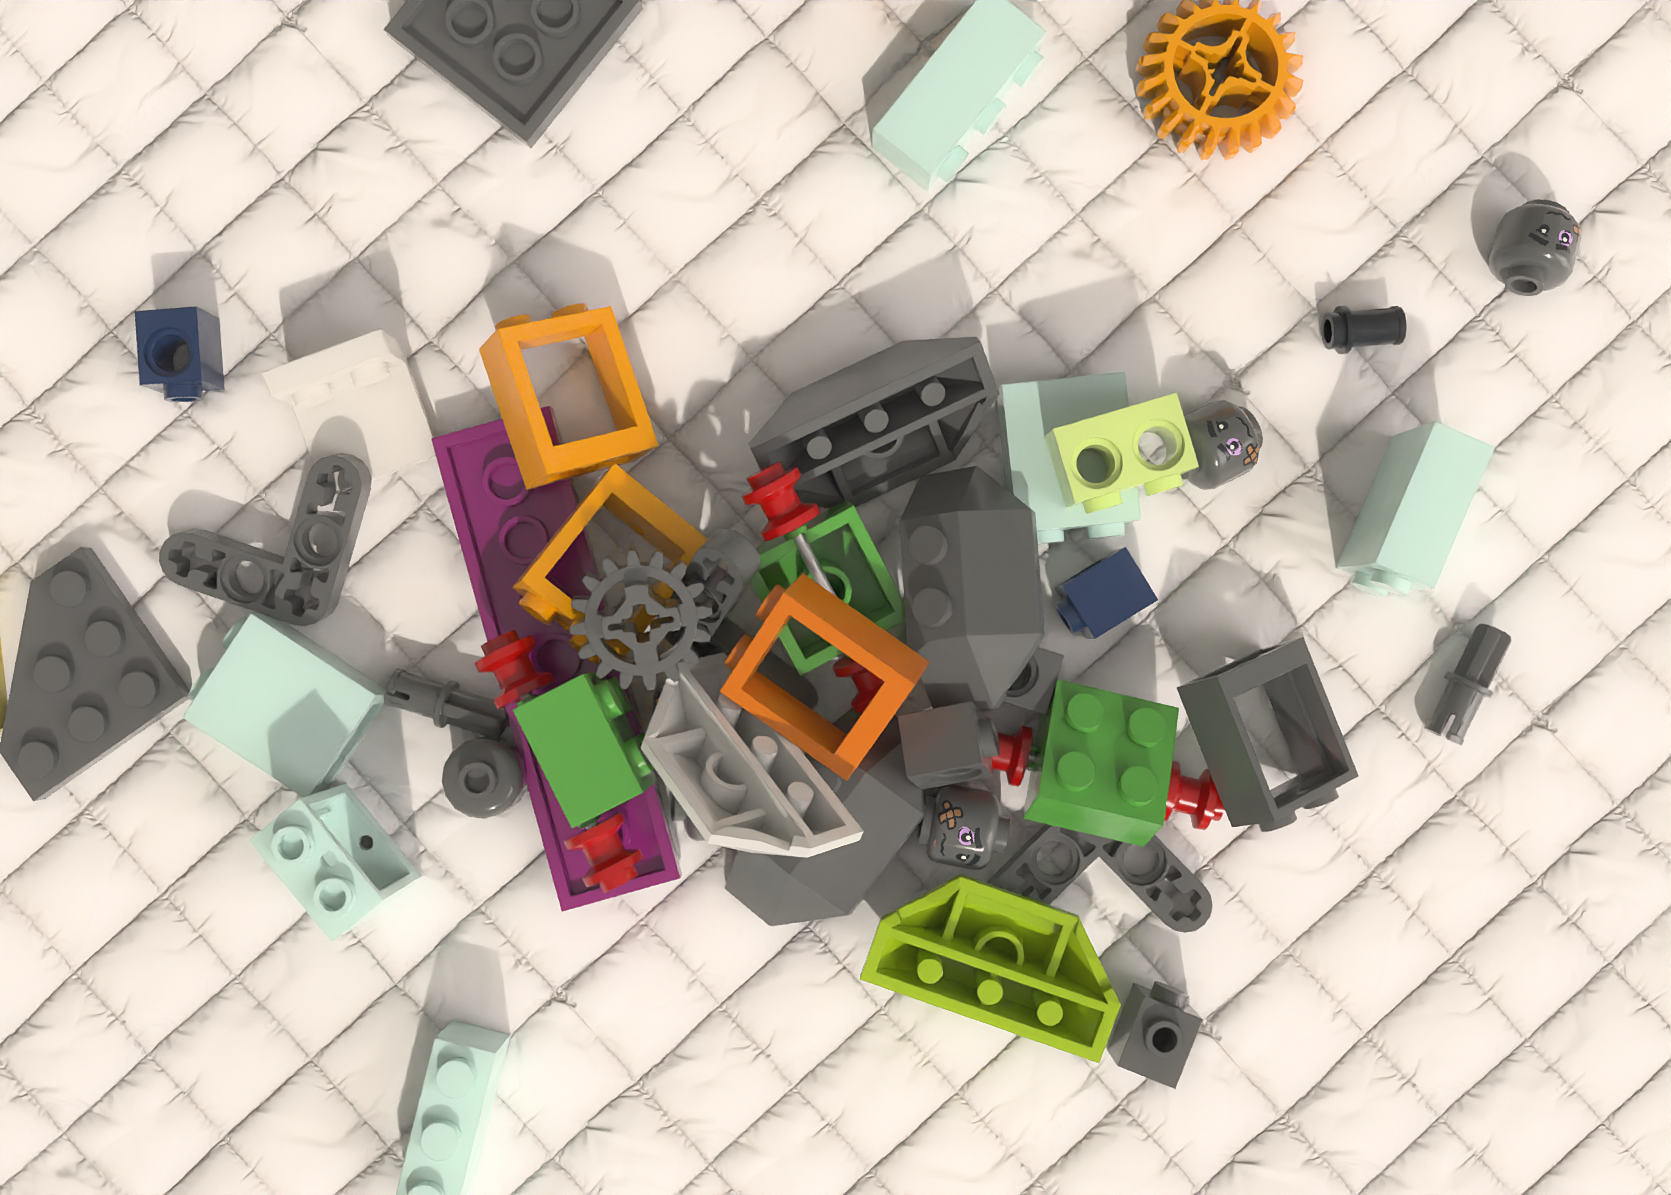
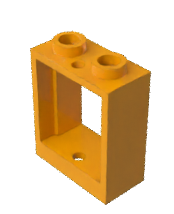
M585 303L573 304L556 310L551 314L552 318L534 322L528 314L513 316L497 323L494 326L496 331L479 348L526 490L608 469L613 464L620 466L635 462L659 446L611 306L588 311ZM585 337L616 431L553 447L520 350Z
M613 464L600 476L512 588L523 596L519 604L532 617L545 625H550L554 620L570 633L571 622L585 618V613L571 607L572 599L549 582L545 576L602 505L653 547L663 550V555L672 561L668 569L681 559L687 563L688 567L694 554L707 541V538L618 465ZM660 580L652 588L653 591L664 599H670L674 592L669 585ZM640 604L627 622H634L638 632H645L651 620L657 615L648 614L645 604ZM572 634L573 636L569 640L570 645L578 652L579 648L588 640L587 635ZM617 638L605 640L613 650L623 656H626L631 648ZM597 654L587 658L595 664H599L601 660Z

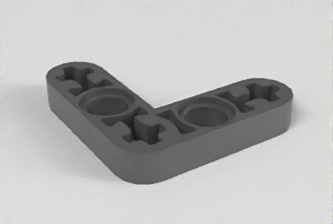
M343 453L321 458L312 465L307 475L285 557L208 530L192 529L173 534L164 541L159 552V563L162 572L170 581L177 585L293 625L308 626L326 619L334 612L339 603L370 495L372 478L369 468L356 456ZM344 468L343 479L352 483V490L339 493L333 511H345V517L336 512L318 511V505L322 507L332 504L335 496L336 485L327 481L328 474L338 472ZM316 523H324L330 526L336 533L338 544L334 554L330 557L321 556L310 545L309 533ZM196 545L195 555L198 558L210 562L221 559L223 561L219 568L211 565H202L190 570V559L182 556V549ZM244 560L255 563L262 570L264 577L263 586L256 594L243 590L237 582L236 570ZM303 563L310 568H302L301 564ZM314 568L328 569L329 574L324 572L314 576L310 589L311 595L319 599V604L306 610L303 609L304 599L295 595L296 589L309 584Z
M727 528L717 529L697 550L682 578L685 583L701 579L704 583V589L714 597L712 599L702 591L694 598L695 603H710L712 608V615L697 621V624L710 630V641H693L691 645L695 648L700 658L719 653H725L728 657L744 634H748L728 617L758 571L760 558L754 545L744 535ZM722 561L729 565L727 571L719 566ZM674 591L670 599L677 598V600H681ZM680 627V630L668 631L664 638L674 646L681 637L684 627ZM769 650L756 671L813 710L818 702L817 692L813 685L803 675L800 676L793 667Z
M1045 824L987 882L1000 888L1005 887L1013 892L1026 881L1023 875L1016 872L1023 864H1026L1034 878L1047 886V888L1038 895L1031 884L1021 895L1050 905L1099 857L1165 925L1174 931L1187 933L1198 930L1210 918L1213 907L1211 895L1207 888L1156 835L1148 842L1155 851V865L1145 875L1135 876L1129 874L1123 864L1124 853L1132 844L1115 841L1109 853H1107L1103 846L1112 842V839ZM1058 841L1064 843L1069 849V865L1059 874H1046L1037 865L1038 851L1047 842ZM1172 865L1175 868V872L1165 877ZM1165 877L1176 889L1184 894L1189 893L1192 889L1195 893L1191 896L1190 903L1195 909L1188 916L1180 911L1170 916L1169 912L1174 907L1173 901L1157 886L1151 896L1147 895L1146 890L1161 882Z

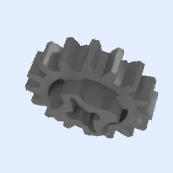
M631 547L628 549L627 564L621 566L610 555L605 556L602 564L606 575L600 578L596 574L587 572L583 576L582 582L592 592L591 595H574L571 607L585 613V618L577 619L571 622L570 625L571 634L587 635L588 640L579 648V657L584 659L597 654L601 660L596 670V676L601 679L612 669L620 672V688L623 689L628 688L633 676H643L647 690H654L656 674L663 671L674 683L680 680L677 663L681 659L693 665H697L700 661L699 654L691 646L693 641L709 642L711 638L710 630L697 624L699 619L712 615L710 603H695L694 600L704 590V583L701 579L692 580L688 583L682 580L687 569V563L682 559L670 569L664 567L663 550L656 548L650 562H641L636 547ZM648 577L658 579L669 585L681 600H677V598L664 599L649 587ZM624 580L625 594L617 605L605 607L604 610L598 611L599 604L606 592L615 584ZM645 604L648 614H659L660 618L651 620L650 631L638 632L634 622L624 621V619L632 617L634 605ZM680 627H684L677 643L669 651L659 656L658 644L668 631L680 630ZM617 638L633 650L634 659L619 654L605 640Z

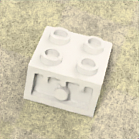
M381 329L262 372L270 396L292 405L313 464L319 459L331 455L351 454L365 463L369 468L372 480L436 457L431 440L435 435L400 341ZM344 468L338 472L328 474L327 481L336 485L335 494L352 488V483L343 479Z

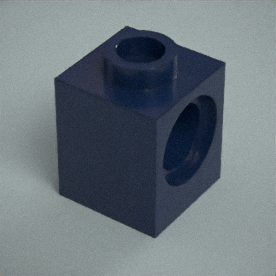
M197 306L134 311L140 386L163 393L164 400L168 402L203 400V391L225 389L220 318ZM187 343L189 359L181 369L175 371L172 364L173 355L177 348Z
M1126 547L1112 551L1054 587L1061 600L1054 603L1061 620L1073 635L1081 630L1086 639H1096L1158 601L1157 596Z

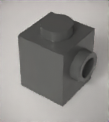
M1154 981L1152 989L1133 983L1107 1048L1116 1065L1176 1089L1203 1020L1187 1004L1190 996L1158 981Z

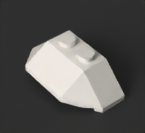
M725 653L701 657L697 665L687 663L686 661L677 663L680 680L674 683L667 677L642 742L641 750L707 843L750 853L807 858L860 840L864 831L802 751L795 744L720 692L732 673V670L724 665L727 659Z

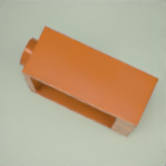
M802 574L787 589L777 584L763 601L755 616L764 623L754 638L744 634L727 657L724 665L731 669L732 673L720 692L847 781L916 685L930 662L811 578ZM791 617L885 681L848 735L756 671Z

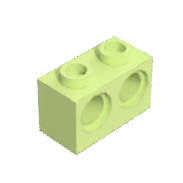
M1177 392L1054 428L1045 436L1066 508L1083 503L1086 514L1122 504L1120 492L1138 486H1144L1146 496L1183 486L1181 474L1199 467ZM1142 433H1154L1164 441L1166 457L1161 465L1148 463L1142 458L1138 449V442ZM1092 450L1104 458L1107 470L1104 479L1100 483L1086 481L1079 474L1077 458L1081 451Z

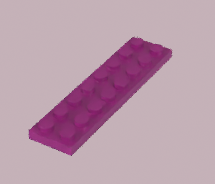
M550 406L540 408L553 447L562 445L563 442L553 408ZM503 419L431 438L487 642L511 630H516L520 639L533 635L537 645L528 656L536 672H551L555 679V682L533 693V695L539 694L541 696L582 674L596 672L598 664L591 662L587 658L581 659L578 652L570 645L569 640L573 635L554 620L550 625H545L532 617L519 604L523 596L512 588L579 504L573 478L526 490ZM586 526L545 576L549 582L572 600L574 595H591L592 592L582 582L583 576L587 572L600 577ZM605 595L599 604L598 611L608 607ZM612 669L606 675V678L609 680L616 677L619 680L620 672ZM629 685L624 690L629 698L632 710L625 713V716L635 736L643 733ZM522 700L505 707L517 751L524 759L527 772L526 784L562 912L682 877L683 874L656 781L643 793L600 814L601 818L597 821L599 822L618 812H622L625 822L617 833L625 849L640 848L644 856L642 860L634 864L638 876L605 893L599 883L586 887L582 878L591 866L583 850H567L563 842L574 834L586 829V827L580 830L578 826L571 828L513 712V709L518 707L516 703Z

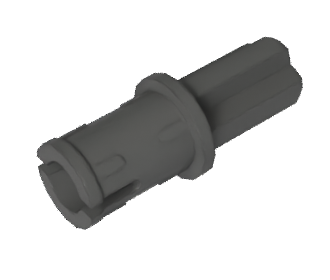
M1479 624L1475 627L1454 672L1445 673L1444 678L1449 682L1424 729L1437 736H1441L1450 716L1455 715L1445 738L1455 744L1463 745L1464 737L1484 697L1491 698L1493 695L1489 687L1512 642L1510 635L1501 629L1487 624Z
M397 668L392 673L386 686L388 689L396 690L395 693L387 692L384 694V704L386 706L397 707L431 718L434 725L439 728H444L447 724L484 736L500 737L509 720L505 707L497 710L492 699L461 690L459 683L449 680L446 684H442L408 673L400 668Z

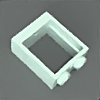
M347 783L299 798L249 839L250 843L331 942L375 916L422 877ZM364 835L372 837L373 846L371 849H366L362 846L361 839Z

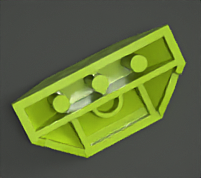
M963 874L951 878L882 916L860 974V980L1096 1063L1101 1061L1121 1007L1119 999L1077 914Z

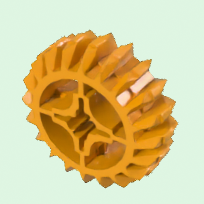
M1182 0L1176 9V15L1167 12L1160 17L1156 25L1158 32H1150L1143 43V48L1147 55L1141 56L1136 64V72L1146 77L1137 85L1136 96L1153 99L1143 111L1144 119L1161 117L1164 120L1157 131L1158 139H1164L1174 131L1181 136L1176 147L1178 153H1184L1192 142L1199 144L1198 153L1201 161L1204 159L1208 160L1218 145L1220 153L1226 161L1233 159L1237 155L1240 146L1248 153H1252L1261 146L1262 137L1272 139L1282 129L1280 119L1287 120L1296 108V104L1290 97H1295L1300 92L1304 81L1292 74L1301 67L1303 55L1286 52L1295 42L1296 32L1278 34L1275 30L1281 21V12L1271 14L1266 20L1258 14L1261 9V0H1252L1247 8L1239 6V0H1224L1222 5L1219 4L1218 0H1200L1198 6L1192 0ZM1204 36L1227 38L1226 42L1219 46H1208L1200 42L1193 46L1187 43L1190 40ZM1246 50L1256 61L1260 73L1249 65L1246 60ZM1227 57L1228 62L1222 72L1226 75V78L1220 83L1213 95L1210 96L1209 91L1215 81L1211 75L1215 69H1218L1224 58ZM1174 71L1178 72L1177 79L1189 86L1193 96L1192 105L1181 94L1175 80ZM1221 105H1228L1238 110L1243 105L1253 110L1248 114L1234 118L1210 116L1212 109Z

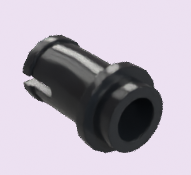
M1337 306L1332 313L1324 314L1321 323V336L1325 348L1328 350L1335 349L1338 354H1348L1352 347L1385 344L1401 345L1404 342L1407 330L1404 310L1398 306L1350 311L1347 306Z

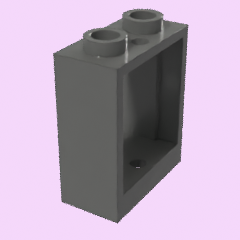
M1304 637L1261 648L1176 687L1231 827L1258 824L1261 832L1283 828L1297 820L1295 814L1297 809L1301 807L1303 809H1311L1336 800L1339 797L1336 788L1359 777ZM1262 684L1265 687L1299 772V775L1271 790L1234 701V697Z

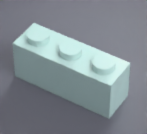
M976 0L873 128L872 148L927 192L939 177L947 183L968 157L969 152L963 147L973 134L978 130L985 136L1002 116L1007 105L1001 99L1013 84L1016 83L1021 88H1024L1044 62L1045 57L1039 54L1047 31L1008 0Z
M452 1020L435 1037L396 1195H471L511 1034Z

